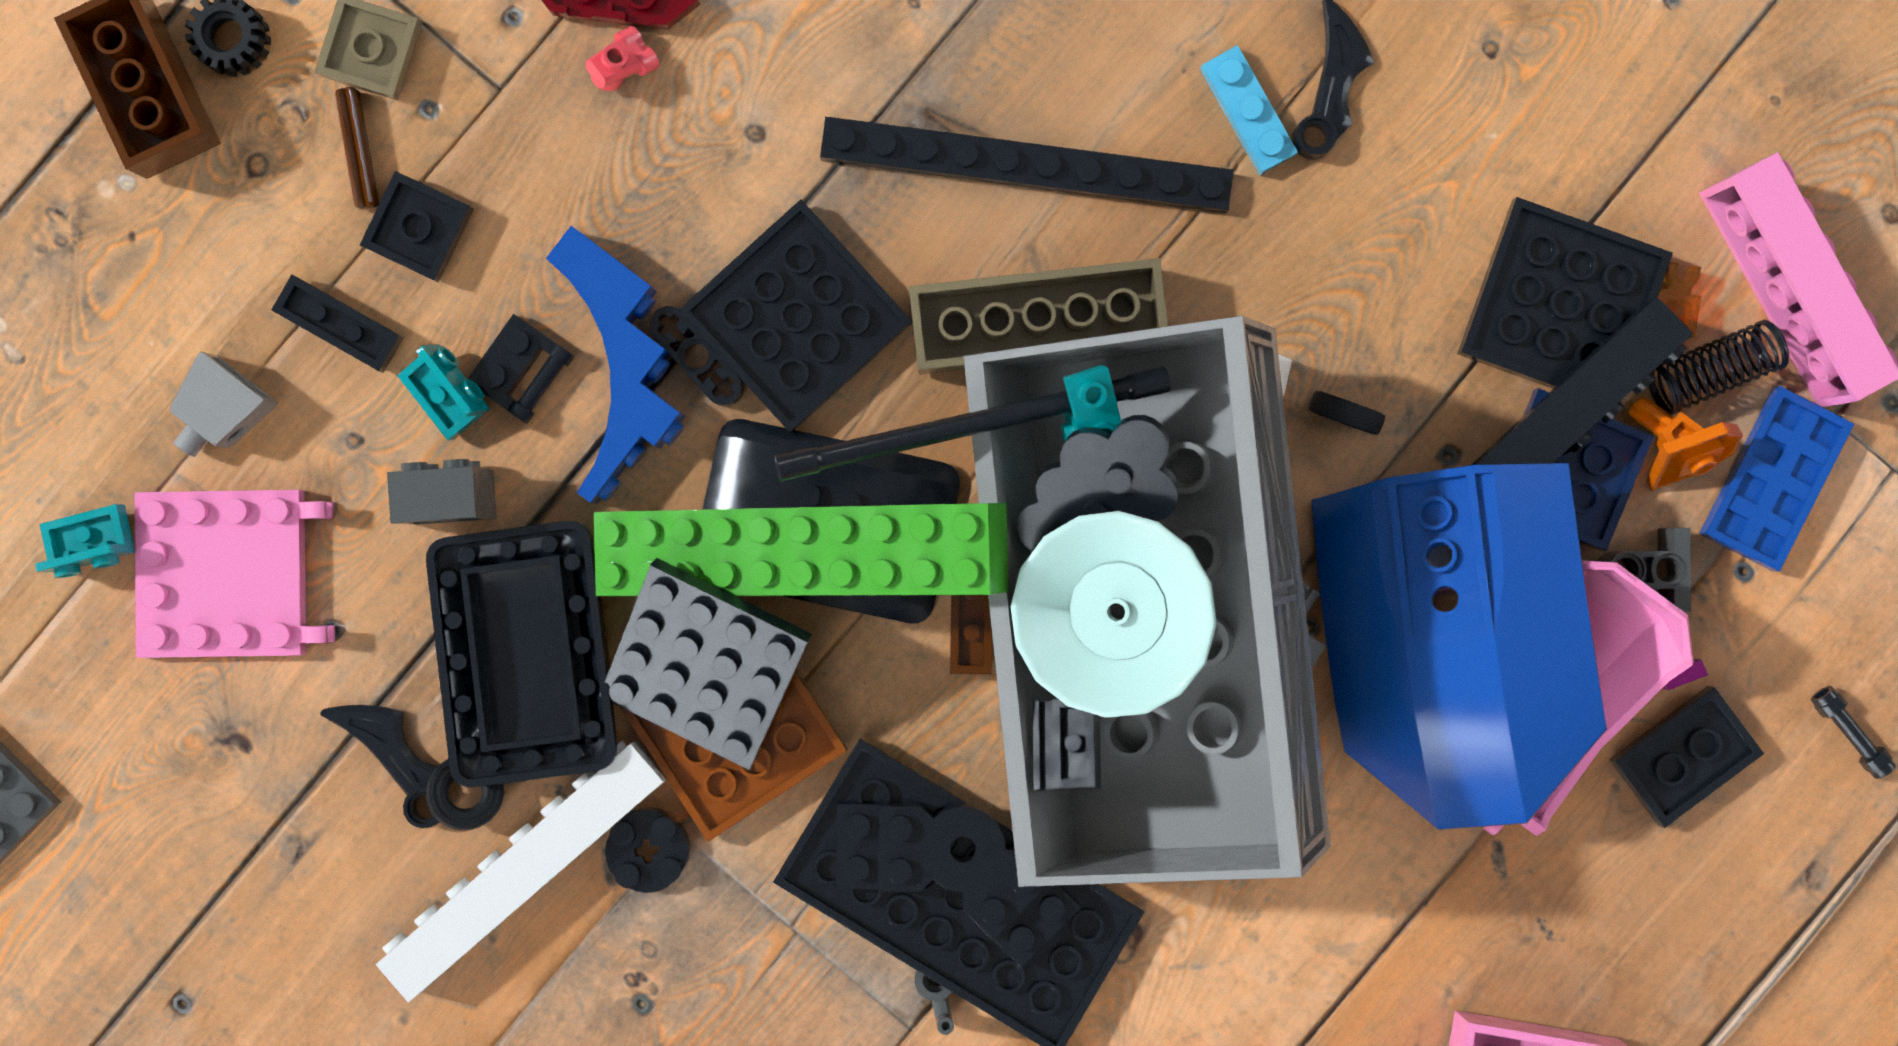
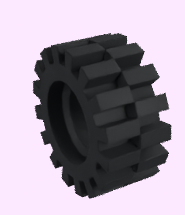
M201 0L200 3L204 7L201 12L193 7L190 13L196 19L195 22L186 20L185 27L191 30L192 33L185 34V39L193 45L189 47V50L198 57L200 62L222 75L225 73L230 77H237V71L243 75L250 74L248 66L252 65L258 69L262 65L257 58L259 55L267 58L269 51L264 48V44L271 45V37L265 33L270 31L268 24L262 20L263 17L259 12L243 0H214L213 3L209 0ZM228 21L239 23L242 29V38L238 45L231 50H220L214 40L218 28Z

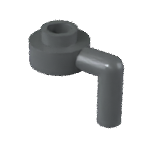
M916 970L915 986L922 997L932 1001L938 1031L943 1035L950 1034L954 1029V1023L948 996L952 992L942 985H930L927 981V976Z

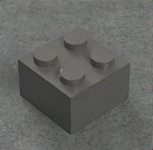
M469 459L444 460V468H439V464H427V462L402 463L401 471L387 472L390 523L420 525L497 519L494 470L480 468V461H469Z

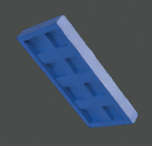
M1781 386L1773 387L1699 534L1770 571L1780 572L1854 423Z

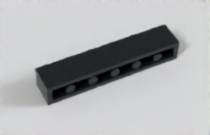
M1658 297L1646 302L1471 465L1559 463L1557 459L1568 449L1574 453L1592 438L1593 435L1588 430L1599 420L1606 424L1624 408L1620 401L1627 394L1633 391L1637 395L1649 386L1656 378L1651 372L1663 361L1670 365L1688 349L1684 342L1694 333Z

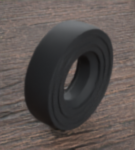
M1320 390L1314 392L1308 409L1312 413L1373 435L1380 433L1385 421L1383 413Z
M449 759L442 762L432 773L426 789L427 804L432 815L444 826L461 831L473 830L488 823L500 809L504 797L503 784L481 786L482 796L479 803L471 808L463 809L455 806L449 798V786L454 781L449 768Z

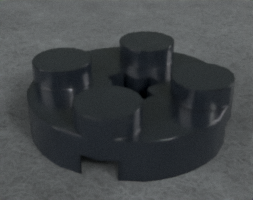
M651 807L640 808L628 813L612 827L605 846L606 862L610 872L615 876V880L620 886L642 893L657 892L667 888L681 875L690 857L689 836L684 826L677 822L674 817L668 815L666 811ZM643 839H649L652 846H658L659 853L652 856V861H646L643 855H638L637 848L642 846Z

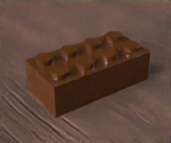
M90 0L54 17L126 170L149 179L221 144L153 0Z

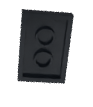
M1706 686L1612 756L1609 761L1657 825L1666 828L1761 757L1764 752L1716 688Z

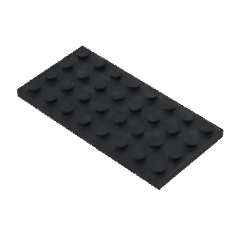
M860 738L773 883L1038 1045L1066 1046L1143 916V909L1102 884L1060 885L1080 905L1081 909L1021 968L995 940L992 941L963 911L962 892L948 890L937 884L934 880L921 892H878V889H836L837 803H921L932 816L947 806L968 804ZM996 821L1003 833L1005 847L1014 846L1013 830ZM959 837L953 841L951 852L956 857L966 858L973 853L975 844L968 837Z

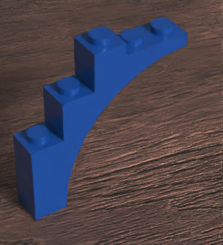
M570 226L546 257V260L571 282L589 307L603 338L610 368L611 405L606 435L593 468L577 492L588 502L599 504L602 499L607 502L616 493L621 485L618 477L627 466L631 469L634 468L644 456L646 449L643 445L646 441L660 449L665 443L670 446L676 441L685 427L681 424L685 415L647 387L651 380L654 383L658 382L670 366V363L666 361L670 356L668 351L633 325L637 318L643 320L652 310L656 302L653 297L657 291Z

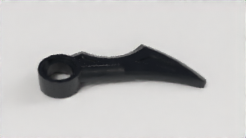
M1333 0L1322 1L1325 22V57L1312 115L1305 117L1292 134V142L1298 154L1311 160L1325 156L1333 148L1336 140L1351 125L1352 119L1348 108L1350 86L1360 72L1374 64L1370 50L1361 33L1347 14ZM1309 127L1321 129L1325 135L1324 145L1318 148L1309 146L1304 139L1305 129Z
M374 705L337 706L323 709L320 712L322 717L357 738L384 766L407 795L403 804V813L411 825L418 828H430L440 823L434 816L428 819L420 816L416 809L418 799L426 795L428 781L438 766L421 760L407 745L403 732L404 712Z

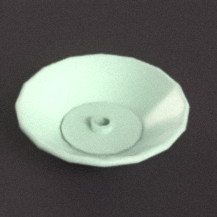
M1121 511L1081 515L1045 535L1020 567L1011 602L1016 647L1035 681L1066 706L1104 718L1147 714L1182 695L1205 666L1217 626L1212 583L1192 548L1161 523ZM1117 603L1124 607L1125 615L1122 619H1116L1112 616L1110 611L1112 604Z

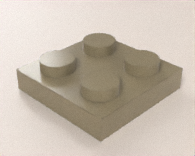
M337 0L314 72L321 77L398 100L422 22L419 18L362 0Z

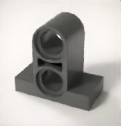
M1658 528V551H1611L1604 553L1597 560L1616 563L1621 559L1626 564V568L1630 573L1652 589H1658L1660 595L1683 612H1691L1690 528ZM1661 559L1665 561L1668 567L1667 575L1663 580L1659 579L1656 574V565Z

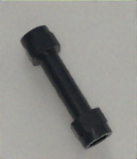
M1833 686L1824 687L1811 697L1814 708L1822 717L1833 720L1862 756L1859 759V763L1875 779L1885 777L1896 768V763L1892 760L1893 757L1884 747H1876L1847 712L1845 707L1848 702Z

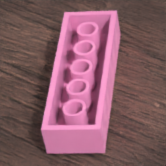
M1777 152L1701 191L1699 194L1769 321L1774 323L1783 334L1788 345L1789 357L1815 404L1820 407L1856 402L1898 380V360L1893 350L1886 346L1880 337L1874 315L1864 308L1856 293L1857 287L1854 279L1848 272L1843 270L1835 256L1836 248L1833 241L1826 234H1823L1815 219L1813 205L1807 198L1802 196L1794 182L1795 175L1792 167L1788 162L1782 160Z

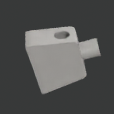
M201 351L197 355L170 406V412L186 424L173 443L192 457L199 453L207 441L217 447L230 448L277 406L278 402L217 355Z

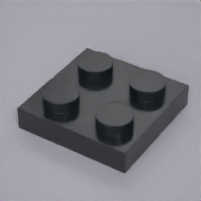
M395 171L360 246L439 283L474 208Z

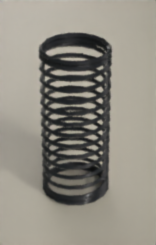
M1764 319L1756 322L1754 325L1747 326L1745 329H1739L1737 333L1732 332L1728 336H1722L1720 340H1712L1711 343H1706L1702 347H1696L1694 351H1687L1675 360V364L1667 365L1663 361L1655 370H1657L1658 384L1665 401L1659 393L1655 380L1648 387L1656 404L1670 415L1681 412L1683 407L1687 409L1691 407V404L1698 405L1700 400L1707 401L1709 397L1714 398L1718 393L1725 394L1726 389L1729 391L1733 390L1735 386L1741 387L1743 383H1751L1752 379L1758 380L1761 375L1768 376L1769 372L1774 373L1786 368L1789 363L1788 345L1779 328L1774 323ZM1761 325L1766 326L1777 340L1782 356L1781 365H1779L1777 349L1767 333L1761 329ZM1747 333L1751 335V342L1746 338ZM1761 334L1768 341L1773 351L1775 362L1768 355L1762 342ZM1738 337L1742 339L1743 347L1738 342ZM1729 341L1734 343V350L1729 346ZM1721 344L1725 346L1726 355L1721 350ZM1747 345L1751 349L1756 359L1758 368L1755 366L1754 362L1750 357ZM1712 347L1717 351L1718 359L1712 353ZM1739 350L1742 352L1747 362L1749 371L1746 369L1741 359ZM1704 351L1708 354L1709 362L1703 357ZM1730 353L1732 354L1738 365L1740 374L1738 373L1737 369L1733 364ZM1695 355L1700 358L1701 367L1695 361ZM1722 357H1723V359L1725 360V362H1726V364H1727V366H1728V368H1729V370H1730L1731 377L1729 376V374H1728V372H1727V370H1726V368H1725V366H1724ZM1687 359L1691 361L1692 370L1686 364ZM1713 361L1716 363V365H1717V367H1718V369H1719V371H1720V373H1721L1722 380H1721V378L1719 377V375H1718V373H1717V371H1716V368H1715V365H1714ZM1678 362L1683 366L1684 375L1678 368ZM1670 366L1675 371L1676 380L1673 377V375L1669 372ZM1762 366L1766 369V372H1762ZM1706 367L1708 368V370H1709V372H1710V374H1711V376H1712V379H1713L1714 384L1712 383L1710 377L1708 376ZM1753 369L1758 373L1757 376H1753ZM1697 370L1699 371V373H1700V375H1701V377H1702V379H1703L1704 385L1702 384V382H1701V380H1700V378H1699V375H1698ZM1744 372L1749 376V379H1745ZM1661 375L1668 384V387L1672 394L1674 405L1669 400L1665 392L1664 386L1662 384ZM1689 375L1691 376V378H1692V380H1693V382H1694V384H1695V388H1694L1693 384L1691 383V380H1690ZM1736 376L1741 380L1740 383H1736ZM1681 379L1686 387L1687 393L1682 385ZM1727 379L1732 384V386H1727ZM1718 382L1723 387V390H1719ZM1710 387L1715 391L1714 394L1710 393ZM1700 388L1706 394V397H1701ZM1692 392L1697 397V401L1692 400ZM1683 395L1689 401L1687 405L1684 404Z

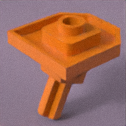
M1647 397L1637 399L1628 412L1630 417L1659 437L1656 442L1659 452L1646 479L1651 491L1692 476H1700L1710 472L1719 463L1734 454L1743 437V433L1737 424L1721 422L1703 428L1682 412L1673 417Z

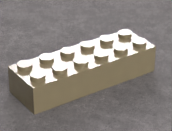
M1160 258L909 286L919 375L965 370L963 356L1168 327Z

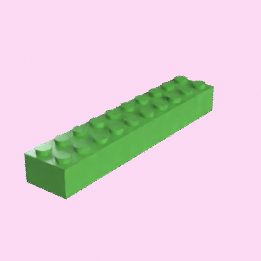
M1007 503L594 512L596 596H638L649 567L656 557L734 596L992 595L1009 592Z

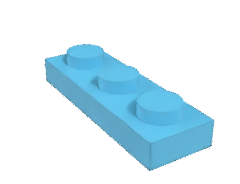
M1238 45L1201 65V73L1259 176L1298 153Z

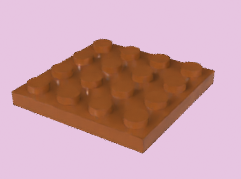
M797 670L750 770L620 707L707 842L848 750Z

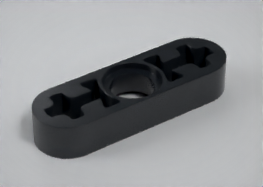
M664 306L656 310L650 320V330L658 342L713 403L722 407L736 404L744 392V385L740 377L680 313L678 308ZM666 316L671 320L676 317L679 318L676 327L685 337L688 336L690 331L694 333V337L686 339L679 346L677 352L673 349V346L680 342L671 333L666 332L662 335L660 332L664 328L661 320ZM701 345L708 351V361L701 368H692L686 362V353L692 346ZM717 362L722 367L714 371L720 378L725 381L732 378L734 381L730 387L734 393L730 397L723 394L716 397L714 393L717 391L718 386L709 376L704 383L700 380L701 376L713 370Z

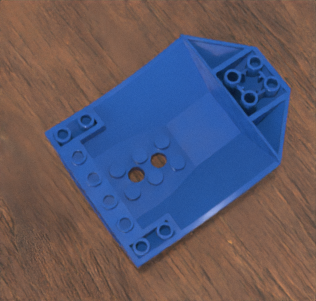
M1569 463L1471 465L1388 477L1311 500L1327 653L1344 751L1439 830L1528 823L1607 730L1584 580ZM1438 546H1446L1452 550V559L1449 564L1441 568L1431 566L1429 564L1430 552ZM1443 588H1451L1458 594L1457 606L1448 612L1437 610L1433 604L1434 595Z

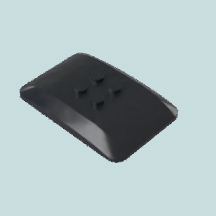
M734 419L727 422L721 428L718 435L703 509L956 504L960 488V478L957 471L947 463L897 452L827 468L819 473L780 481L775 464V454L811 446L821 447L843 442L844 440L793 430L790 433L784 427L745 419ZM936 595L783 596L905 623L925 621L931 615L936 600Z
M560 521L450 536L433 542L426 553V567L449 768L453 779L464 787L473 788L595 772L610 766L617 755L614 705L609 695L608 684L605 683L610 668L601 596H596L595 554L590 531L585 525L577 521Z

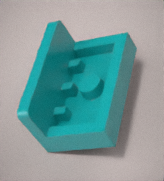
M440 344L422 345L416 351L419 357L397 376L448 441L455 440L489 411L490 408L484 402V394L479 386L472 380L466 379L457 367L458 360L449 349Z
M114 504L39 524L47 561L36 563L35 566L37 572H53L54 578H66L81 574V567L92 564L93 568H105L120 564L119 557L135 553L125 505Z

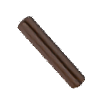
M355 87L340 88L335 91V99L354 205L361 210L378 207L379 199L360 92Z

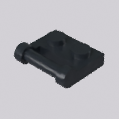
M513 314L468 379L476 383L483 394L528 424L535 414L532 412L535 405L564 365L568 367L575 356ZM542 350L550 354L549 358L519 401L512 398V393Z

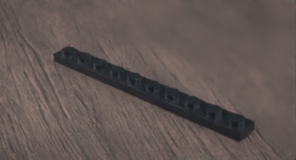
M826 116L820 152L821 161L1227 213L1229 210L1234 172L1233 169Z

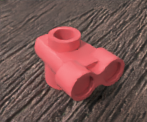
M629 26L614 35V42L586 60L585 65L590 73L592 82L599 89L614 91L622 85L624 78L636 73L644 76L658 68L659 60L656 53L644 44L639 31L635 27Z

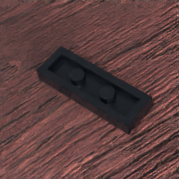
M292 274L271 309L273 312L382 373L386 370L404 338Z

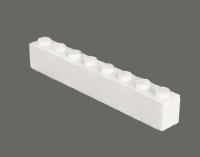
M638 740L628 746L621 741L617 744V755L610 766L599 770L597 773L587 772L581 775L572 783L576 791L565 801L560 795L540 811L545 817L534 828L527 823L509 838L513 844L511 848L502 855L495 850L477 866L482 872L471 882L464 877L446 892L450 900L438 910L433 904L414 920L418 926L414 932L408 937L401 932L382 948L387 955L375 965L408 1003L667 780L652 756Z

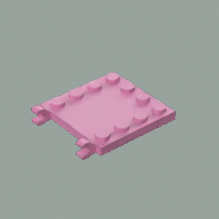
M305 490L135 492L136 658L306 655V643L335 642V625L306 626L305 519H334V502H305Z

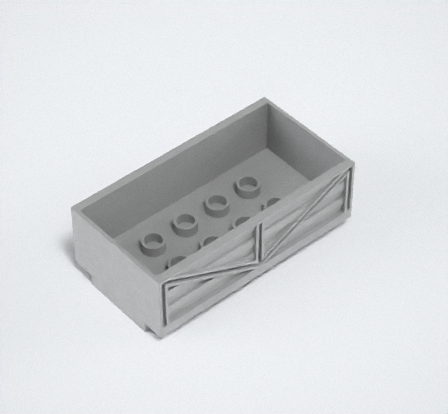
M1244 316L963 356L969 413L1066 391L1063 377L1099 365H1105L1109 369L1111 380L1123 378L1127 374L1162 366L1167 369L1171 384L1170 392L1137 400H1123L1117 402L1121 420L1132 415H1146L1160 422L1169 435V450L1163 466L1175 475L1179 483V499L1174 511L1167 518L1158 522L1188 544L1194 551L1212 583L1217 620L1207 662L1182 695L1147 714L1111 718L1100 716L1101 789L1046 790L1041 792L1034 790L1033 701H1051L1058 698L1035 681L1015 643L1011 602L1020 567L1032 553L1020 541L1017 535L1016 523L1022 508L1030 500L1037 498L1035 486L1040 473L1048 465L1060 462V453L1064 445L1060 424L1066 422L1062 414L972 435L979 503H1007L1009 592L988 595L1018 887L1303 877L1331 847L1276 328ZM1117 603L1112 604L1110 609L1112 616L1116 619H1122L1125 615L1124 607Z

